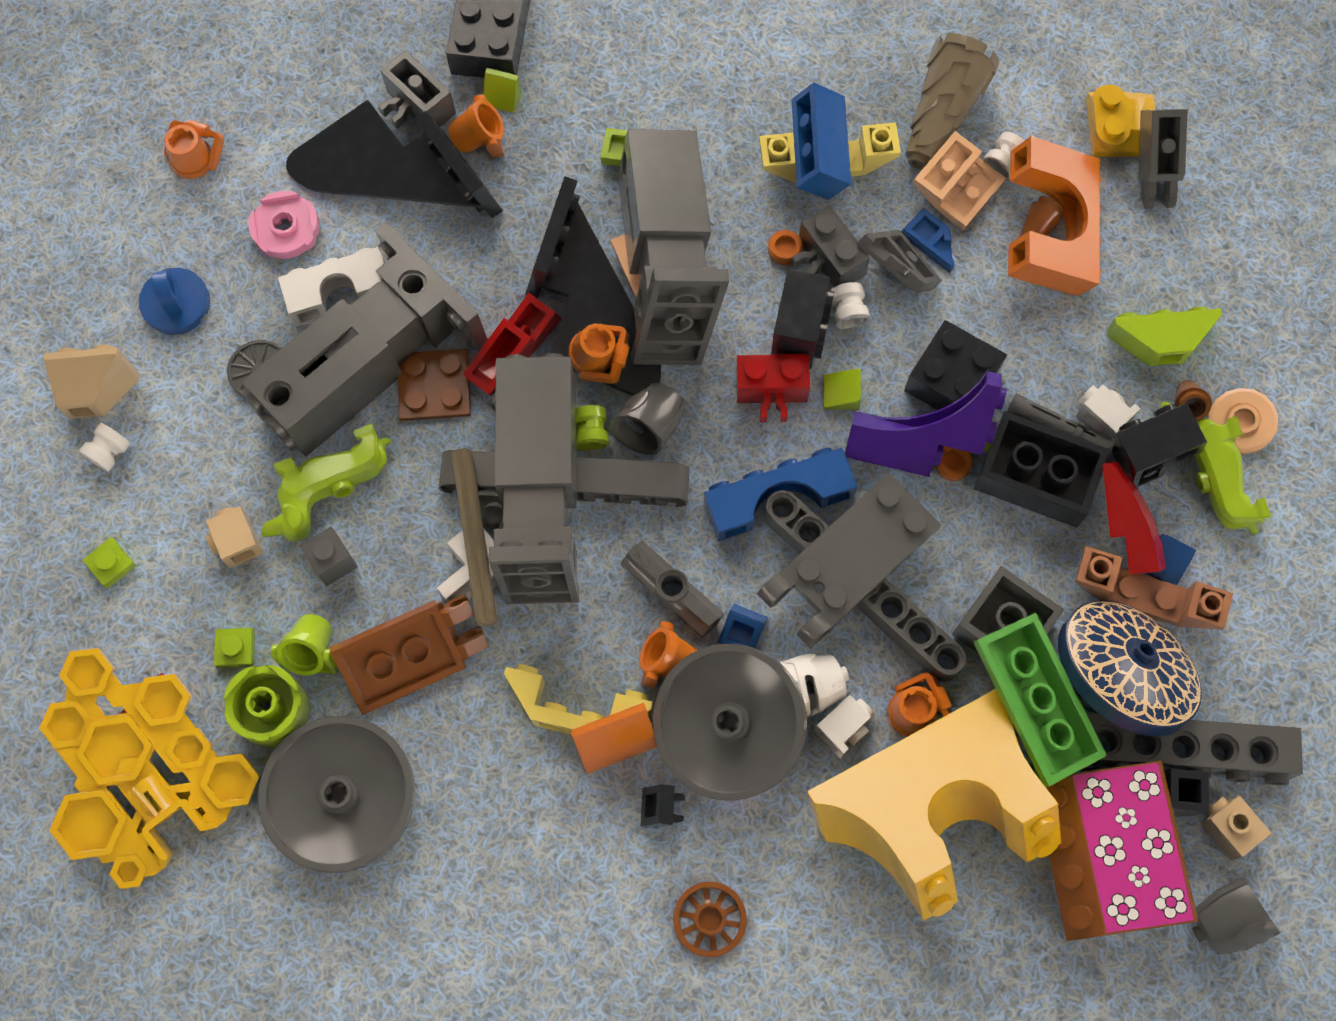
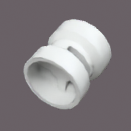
M1003 132L995 142V149L989 150L983 161L1006 177L1005 181L1010 180V151L1025 140L1015 133Z
M844 283L830 290L835 292L832 306L836 308L834 320L837 328L859 327L870 320L868 307L862 302L865 293L861 283Z
M100 423L94 430L95 436L93 441L85 442L78 452L90 462L109 473L115 465L114 457L119 453H124L131 443L112 428Z

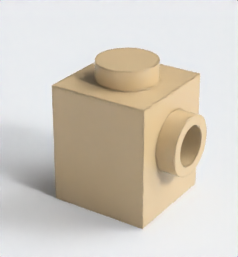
M241 506L224 508L218 511L215 517L206 520L210 531L209 534L205 535L207 543L213 554L219 553L221 560L229 568L264 554L249 515Z
M1240 795L1226 800L1223 796L1209 805V812L1207 813L1209 816L1200 822L1231 861L1242 858L1272 834Z

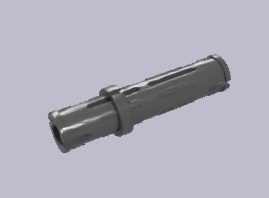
M1018 393L1015 394L1007 410L1009 413L1110 450L1115 441L1085 427L1086 423L1082 421L1076 423L1048 408L1028 400Z

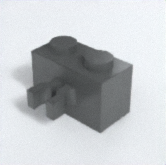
M406 50L380 70L387 93L392 98L383 101L378 107L384 117L391 111H398L397 114L391 117L392 123L397 129L406 122L409 114L416 118L426 110L439 127L456 114L451 92Z
M830 205L801 222L799 236L807 252H800L792 257L791 264L794 268L801 264L812 263V267L804 272L817 274L821 270L825 276L830 277V283L833 287L855 282L866 275L870 260L869 255L857 245L858 241Z

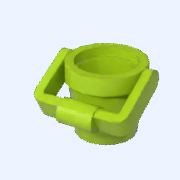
M305 614L301 616L290 632L284 635L280 643L273 644L271 647V657L281 668L287 669L294 674L308 676L316 673H338V667L330 653V649H328L333 630L330 623L319 615Z

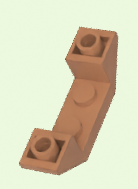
M1088 546L1084 548L1075 583L1096 599L1126 604L1144 612L1153 619L1177 627L1217 630L1225 628L1233 593L1197 581L1186 589L1140 573L1129 574V570L1120 567L1122 557Z

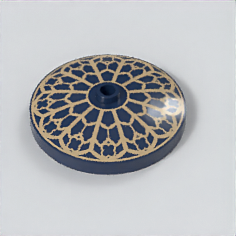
M1099 600L1081 605L1063 623L1058 636V652L1061 664L1076 691L1104 718L1123 729L1137 734L1166 736L1179 731L1196 715L1202 699L1201 682L1196 667L1181 643L1155 619L1126 604Z

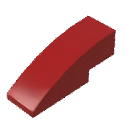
M528 293L509 320L503 318L462 375L492 396L496 392V359L506 358L513 354L524 355L530 358L562 318L550 307Z
M1118 462L1102 464L1110 538L1125 537L1129 574L1160 572L1166 569L1163 546L1157 526L1142 494Z

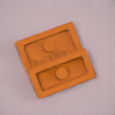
M644 702L570 730L587 774L657 747L654 731Z

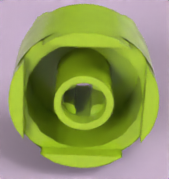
M275 665L252 666L243 669L229 682L224 694V715L228 725L243 738L262 747L276 748L290 733L306 724L311 709L308 695L303 686L288 672ZM266 701L271 704L267 711L262 707Z

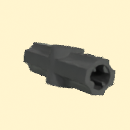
M644 541L635 544L622 560L621 566L657 598L661 606L670 609L702 639L724 617V613L696 589L682 571L674 569ZM673 582L679 584L682 587V591L676 596H668L662 591L663 587Z

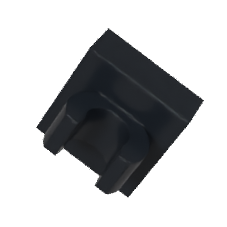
M660 784L642 788L640 826L656 828L683 822L684 816L674 814V802L685 801V796L681 793H674L675 786Z

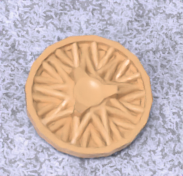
M1238 388L1225 392L1215 400L1208 413L1209 420L1221 425L1229 418L1237 416L1243 434L1236 437V441L1233 443L1239 449L1240 454L1246 455L1260 451L1271 442L1277 432L1278 415L1274 404L1266 395L1253 389Z

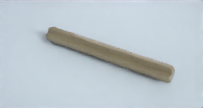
M468 448L457 449L452 452V461L475 620L478 626H490L497 622L473 455Z

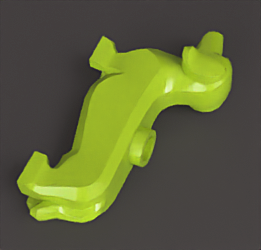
M1161 402V403H1160V408H1162V407H1164V406H1166V405H1169V404H1171V403H1169V402ZM1237 416L1231 417L1223 425L1203 418L1197 421L1207 440V444L1202 453L1194 455L1200 472L1196 473L1198 489L1201 494H1208L1214 513L1223 526L1228 529L1247 528L1255 536L1258 534L1256 524L1265 522V520L1271 518V514L1265 497L1257 499L1254 504H1251L1249 496L1244 492L1242 457L1239 449L1233 443L1236 441V437L1243 434Z
M370 423L353 431L356 439L361 440V442L354 445L349 451L315 456L307 459L300 467L296 466L292 457L274 463V468L282 480L277 490V498L282 514L267 521L261 528V535L264 538L282 535L292 542L308 538L311 534V508L314 503L332 495L335 498H344L354 491L355 486L377 476L386 465L387 455L385 447L389 446L392 440L390 438L380 440L374 426Z

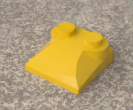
M1110 84L1100 86L1095 92H1088L1086 104L1092 156H1139L1140 110H1156L1154 94L1124 92L1118 86Z

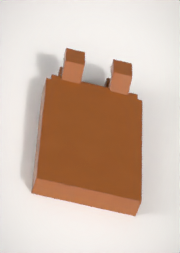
M466 594L449 600L445 605H443L442 601L436 603L433 600L330 647V653L362 715L465 669L464 660L489 647L481 626L464 631L459 637L456 633L454 625L474 616L472 606Z

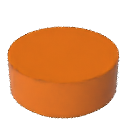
M780 230L774 233L768 243L770 258L780 265H791L792 257L802 252L803 249L800 236L790 230Z
M944 446L940 466L935 465L936 470L946 480H961L968 475L972 467V456L968 451Z

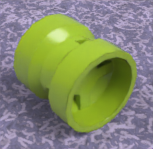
M585 405L576 408V450H599L609 445V434L604 429V424L607 422V414L604 407Z

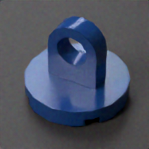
M180 267L166 268L153 273L152 277L144 283L139 294V309L144 320L153 329L167 335L184 334L195 329L202 322L201 319L205 313H208L210 308V293L204 281L193 271Z

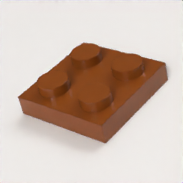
M467 348L414 352L399 365L402 371L398 376L400 421L471 416L469 380L462 375L469 366Z

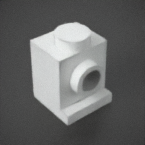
M1093 385L1079 399L1082 407L1076 416L1094 432L1112 440L1116 437L1117 432H1120L1119 428L1133 420L1141 408L1136 404L1129 408L1125 404L1123 397L1116 391L1109 390L1104 385L1097 389Z
M849 695L816 726L814 732L841 759L849 750L845 745L847 742L855 746L869 732L865 725L875 716V713L865 701L860 698L856 701Z

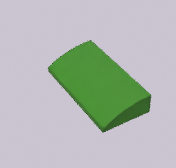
M1036 613L973 642L1045 787H1049L1107 756Z

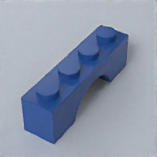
M823 448L814 452L811 458L799 462L797 459H789L780 463L777 469L765 473L763 470H755L746 474L743 480L731 484L729 481L713 484L709 487V491L704 492V504L719 542L752 531L756 510L765 499L777 491L801 493L812 499L820 508L855 497L858 486L843 448L833 451L831 448Z

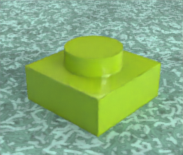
M606 127L600 155L601 164L620 166L627 130Z
M112 536L82 559L107 589L137 566Z
M252 627L215 629L214 666L216 668L254 666L255 629Z

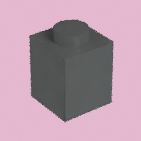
M332 526L299 546L318 577L326 586H329L358 567Z

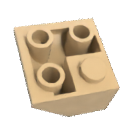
M102 344L95 346L93 349L86 350L62 348L54 353H44V363L56 406L68 419L104 416L139 381V372L118 347Z

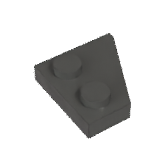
M900 230L868 233L857 243L862 250L915 293L931 291L942 281Z

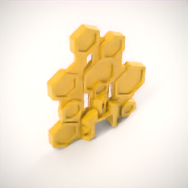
M100 648L71 651L59 674V677L67 686L65 701L50 703L39 729L76 775L77 780L74 786L80 793L64 796L49 831L71 860L98 857L102 864L114 862L109 875L120 889L138 887L142 885L145 877L156 875L167 867L173 855L168 844L155 829L157 826L182 808L199 831L217 828L227 820L232 807L249 804L261 776L244 753L218 756L212 749L213 744L202 730L196 728L185 714L192 695L176 674L146 677L141 683L122 685L114 674V666ZM98 696H105L114 708L123 707L127 713L106 716L97 704ZM154 750L172 773L183 772L190 783L169 785L150 761ZM116 785L136 810L133 818L130 817L107 786Z

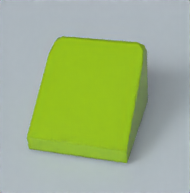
M486 68L483 95L494 108L513 113L522 94L519 77Z
M850 369L823 375L824 410H859L861 404V369Z

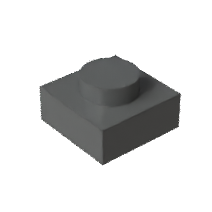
M478 488L483 527L498 528L503 520V508L496 489Z

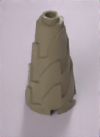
M948 33L944 41L942 35L935 41L927 63L928 71L921 92V99L910 127L912 133L905 153L909 159L908 163L916 169L922 170L955 131H958L963 120H966L975 102L981 94L985 93L999 66V59L996 53L993 51L990 58L986 56L984 52L987 45L977 39L962 34Z

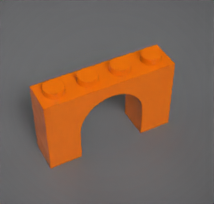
M1030 136L1010 151V182L1040 191L1058 202L1063 207L1062 213L1067 230L1066 238L1063 241L1028 231L1009 244L1008 276L1079 296L1100 284V159Z

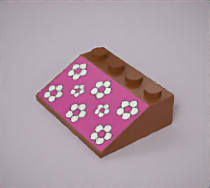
M1162 761L1075 773L1046 787L1058 803L1061 844L1049 855L1066 941L1199 922Z

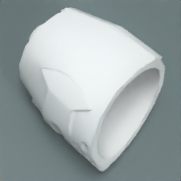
M814 653L800 655L780 662L798 684L805 702L807 717L822 713L825 709L846 696L845 681L849 680L848 671L845 666H839L834 656L815 655ZM807 681H812L814 684V694H808Z

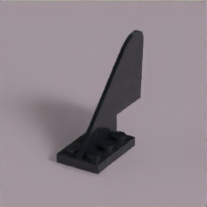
M366 100L293 150L286 161V169L289 175L303 187L315 192L475 207L479 213L485 209L492 218L503 212V209L426 110L415 118L423 129L418 134L419 137L404 148L371 102Z
M564 176L525 295L530 293L534 297L539 298L543 288L569 297L550 353H557L568 357V347L573 337L588 325L596 323L624 327L629 334L628 346L630 347L625 367L622 368L617 383L603 384L633 396L653 383H660L661 365H632L631 351L636 336L634 307L578 204L580 195L574 194L578 181ZM614 336L615 345L618 343L619 336ZM612 365L603 373L610 374Z

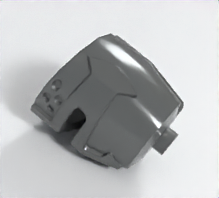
M653 383L638 394L633 395L612 420L609 433L625 447L635 452L657 455L676 431L685 411L686 403L674 388L662 383ZM625 419H631L635 424L641 426L644 429L643 433L636 432L628 425Z
M1240 878L1217 889L1195 907L1199 922H1196L1197 926L1191 928L1198 942L1206 940L1217 955L1232 954L1233 952L1243 950L1247 951L1255 945L1262 944L1281 933L1244 878Z

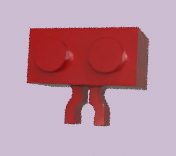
M809 354L737 355V403H762L760 407V423H767V411L770 410L771 403H776V409L780 412V422H787L788 409L785 403L808 402L810 392Z

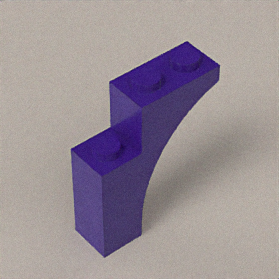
M987 371L982 379L959 400L927 414L911 417H882L855 411L845 450L846 458L930 477L932 466H940L944 446L982 455L985 443L992 444L995 436L997 422L992 421L995 409L1002 410L1006 398L1007 389L1002 388V374Z

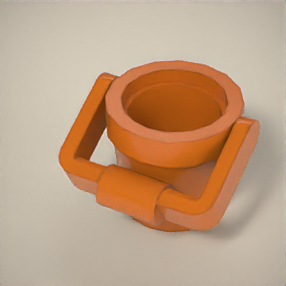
M476 95L473 98L474 103L469 105L464 113L449 124L448 132L450 139L455 147L463 153H469L486 146L492 159L503 156L501 138H503L505 130L502 118L484 95Z
M174 120L170 123L169 130L165 135L164 156L168 157L171 168L178 176L186 179L198 178L209 170H216L223 149L224 136L219 132L210 130V126L193 120H188L187 123ZM201 137L214 138L212 149Z
M596 323L588 325L576 334L568 347V357H571L573 368L579 372V379L608 384L617 383L622 368L625 367L630 348L628 346L629 334L624 327ZM614 336H619L618 343L615 345ZM612 365L610 374L603 373Z
M661 621L659 627L648 636L643 644L639 657L640 668L644 671L641 681L643 686L654 689L659 676L666 678L669 672L682 659L697 651L696 648L672 631L674 625L670 622Z
M925 672L894 687L896 694L889 702L887 710L888 720L893 729L902 736L908 737L936 722L937 710L945 717L952 713L950 708L953 706L944 686H940L936 676L933 673ZM927 680L931 691L924 687L912 686Z

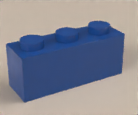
M813 82L791 99L797 188L829 200L852 185L845 96Z

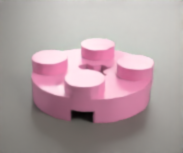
M292 191L271 193L260 200L262 204L256 211L252 210L248 222L249 232L255 244L266 256L279 259L293 258L303 254L305 251L311 250L316 244V238L320 231L318 214L313 204L309 200L301 198L298 193ZM283 219H288L289 223L292 224L289 229L284 231L276 229V226L282 224Z

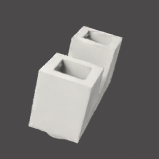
M378 247L363 248L356 251L353 255L339 259L330 258L323 261L320 265L307 269L297 268L288 272L287 275L278 277L286 308L294 325L298 327L314 322L327 311L326 301L329 294L337 288H352L356 291L358 298H360L377 284L380 279L376 270L385 263Z

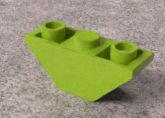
M1197 306L1182 312H1173L1170 309H1162L1146 315L1127 312L1113 319L1107 329V335L1111 340L1148 366L1183 364L1222 316L1221 308L1208 309L1205 306Z

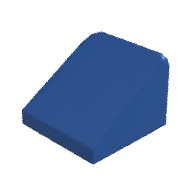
M1162 534L1160 539L1163 546L1166 569L1146 574L1158 580L1177 585L1193 559L1196 549L1167 534Z
M733 604L717 643L739 644L756 648L768 617Z

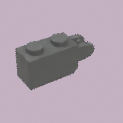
M1188 109L1140 110L1138 180L1143 181L1142 198L1145 209L1154 208L1156 202V182L1164 181L1163 201L1166 208H1174L1176 205L1178 181H1183L1185 176Z

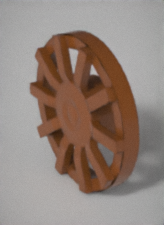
M701 882L693 885L681 895L675 906L673 923L677 937L689 951L703 957H718L730 952L738 945L746 929L747 915L742 900L730 887L718 882ZM709 888L722 891L716 903H711ZM703 889L705 904L700 905L692 894ZM729 895L736 904L723 910L720 906L725 896ZM687 898L697 909L696 913L681 911ZM739 909L740 922L726 920L725 915ZM679 917L694 919L695 923L681 930ZM724 925L739 928L733 940L723 930ZM698 929L700 933L692 945L684 935ZM718 933L728 943L727 946L719 950L716 948L715 935ZM705 935H709L711 951L698 948Z

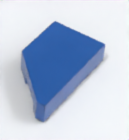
M923 207L901 232L911 244L950 273L954 268L950 228Z

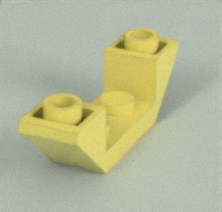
M896 122L862 126L859 140L848 141L851 177L867 175L900 157L901 150ZM784 133L759 136L763 170L788 181L796 182L794 134Z
M517 664L516 669L505 667L504 675L534 726L571 734L570 730L604 718L603 715L590 711H582L581 716L567 713L566 706L553 702H545L544 707L539 706L545 686L543 676L538 674L539 670L523 664ZM626 690L625 695L616 693L610 715L644 702L650 717L654 710L653 702L647 700L648 696L637 691Z

